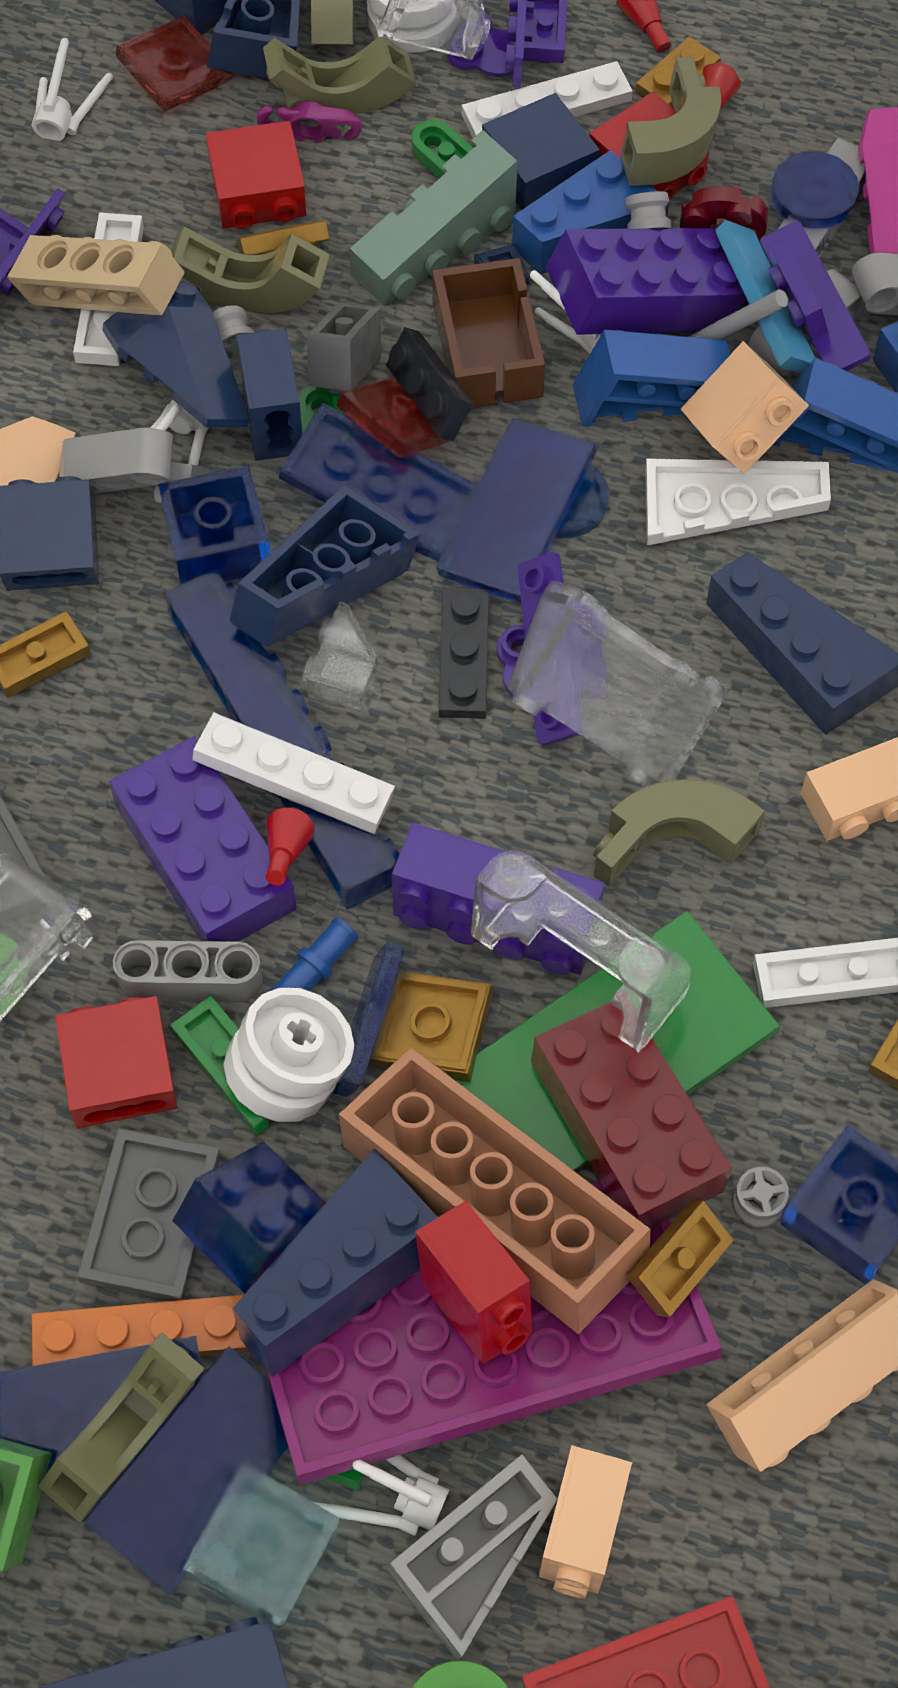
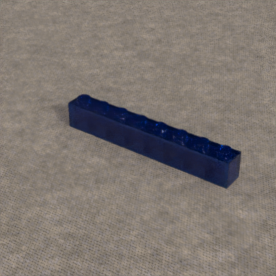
M214 569L165 592L171 620L230 718L334 761L329 754L332 748L326 733L320 725L313 727L306 717L309 714V710L303 696L298 689L290 691L284 679L287 676L279 657L275 653L268 655L261 642L229 622L237 591L235 586L231 582L224 584L218 572ZM277 795L285 808L298 809L307 814L313 821L315 834L308 843V847L346 910L392 887V872L399 857V852L390 838L383 840L377 830L375 834H372Z

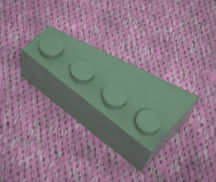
M484 130L471 140L472 145L475 147L462 159L454 155L442 166L446 173L427 189L421 184L410 194L403 212L397 215L391 211L350 248L351 275L383 306H386L396 298L403 299L407 297L418 283L428 276H432V270L446 268L450 261L462 253L469 254L479 246L481 240L494 231L501 232L512 223L516 207L517 160Z

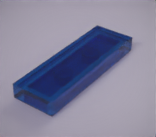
M387 942L374 956L351 1025L354 1041L351 1063L336 1083V1087L332 1092L334 1094L348 1097L362 1084L405 953L403 947Z

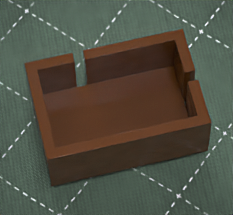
M520 258L432 270V304L445 364L474 402L472 407L493 405L497 396H502L504 403L542 398L544 393L545 361L529 296L527 297V286Z

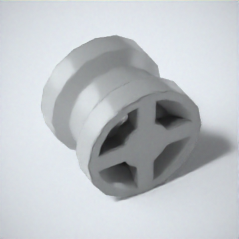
M660 191L645 192L626 197V209L631 212V221L628 223V229L671 228V219L666 216L665 207L669 204L668 193Z
M236 305L225 306L212 312L230 362L239 359L237 335L255 332L248 327L249 318L242 307Z
M754 1167L747 1170L740 1177L733 1196V1209L736 1216L744 1224L753 1228H766L774 1225L781 1218L789 1198V1187L785 1178L778 1171L769 1167ZM754 1199L757 1203H760L761 1209L758 1205H755L753 1202H749L748 1200Z

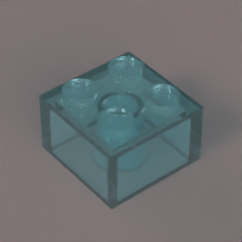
M243 1462L181 1572L263 1621H270L272 1626L279 1629L289 1616L341 1518Z

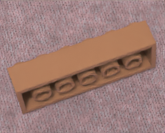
M412 1047L339 1113L344 1148L362 1162L375 1149L438 1217L462 1202L467 1201L529 1279L530 1296L577 1334L630 1282L626 1276L650 1249V1228Z

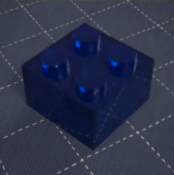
M249 465L158 484L164 520L181 591L244 578L270 554L269 541Z
M847 1124L788 1204L780 1225L866 1285L874 1279L898 1245V1159Z
M263 1141L195 1178L172 1221L246 1294L326 1202Z

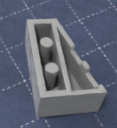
M522 1454L394 1559L387 1568L388 1572L456 1660L460 1659L467 1650L508 1579L558 1500Z

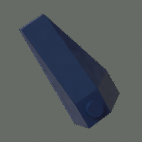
M180 281L162 316L116 312L103 322L102 331L115 352L125 361L135 359L144 366L143 376L150 382L154 383L160 380L173 390L172 400L205 427H248L250 419L211 308L195 285Z

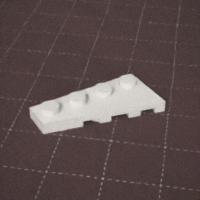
M646 459L647 545L802 516L829 509L831 501L829 462L757 461L744 474L729 460Z

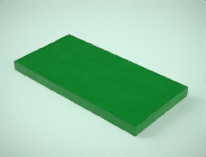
M686 911L479 1052L476 1056L470 1082L455 1081L578 1173L590 1164L531 1064L534 1037L626 994L686 1094L690 1095L779 1033L780 1025L688 911Z

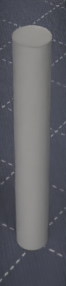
M776 290L688 337L721 340L786 307L788 297L784 291Z

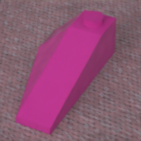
M898 107L870 109L865 116L858 148L860 163L865 164L866 183L862 186L863 196L865 200H869L871 223L867 226L870 254H898Z

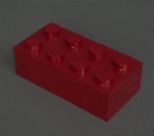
M626 994L534 1037L531 1064L611 1200L648 1228H652L679 1215L691 1200L705 1202L724 1192L732 1168Z

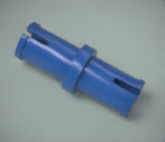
M334 918L327 929L308 949L303 947L296 954L298 961L269 991L277 988H301L310 991L319 980L325 982L332 974L330 968L359 939L357 933L342 919Z

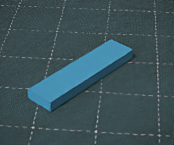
M725 220L715 230L716 235L750 305L776 291L768 272V268L771 265L754 230ZM787 307L757 321L778 366L801 374L815 356L801 327H796L793 323Z

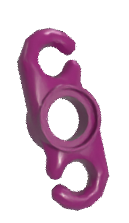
M311 101L300 102L293 109L284 106L277 109V114L284 119L283 121L291 122L294 139L299 142H304L305 139H314L313 143H320L326 137L338 139L342 133L335 126L340 124L352 127L344 134L347 140L357 138L362 132V123L358 116L346 109L322 106ZM266 105L257 113L258 125L277 123L267 118L274 112L272 106ZM310 119L318 122L320 125L308 127L299 121Z

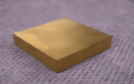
M394 970L369 1057L372 1067L388 1069L412 1047L452 1079L470 1082L493 996L491 984Z

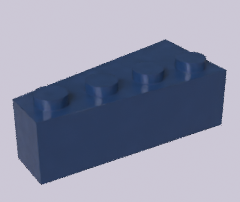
M227 0L222 17L217 22L213 31L207 68L269 78L266 72L267 64L263 47L276 38L296 51L300 0Z
M343 485L239 582L229 622L268 647L409 570L421 533Z
M749 552L711 575L706 601L707 606L825 735L898 687L897 652Z
M375 1149L233 1307L240 1340L271 1377L278 1374L420 1270L415 1231L432 1222L438 1216Z
M251 1617L229 1624L224 1628L225 1634L203 1639L202 1635L188 1637L171 1644L169 1650L151 1655L146 1653L134 1655L116 1662L113 1666L76 1674L57 1682L39 1686L38 1688H289L270 1621L259 1624L257 1617Z

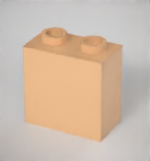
M743 341L685 403L681 410L711 446L745 474L809 405L773 367Z
M572 1445L539 1577L555 1581L553 1587L555 1591L581 1599L586 1598L587 1591L599 1593L632 1462Z

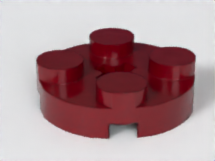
M722 185L705 187L692 193V201L687 204L684 201L681 206L680 228L717 229L725 220L754 230L759 242L767 231L768 208L766 204L755 194L753 195V201L742 197L741 188Z

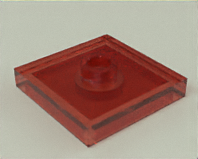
M185 16L116 46V57L164 112L220 87L232 80L233 72L207 68L211 45Z
M395 377L342 392L336 404L339 410L399 458L451 441L439 438L417 409V404L409 398Z

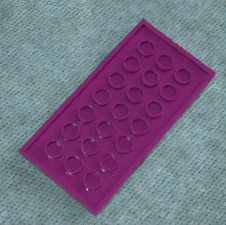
M600 1182L592 1184L594 1187H596L598 1190H600L602 1193L608 1196ZM669 1219L650 1228V1248L671 1224ZM418 1270L278 1374L271 1377L268 1373L298 1484L302 1485L354 1469L352 1463L356 1460L372 1464L721 1358L722 1347L697 1286L694 1287L670 1317L657 1316L634 1285L629 1282L579 1334L531 1297L533 1333L529 1335L524 1345L515 1352L507 1355L501 1353L483 1365L424 1288L421 1270ZM256 1281L243 1284L245 1293L254 1285Z

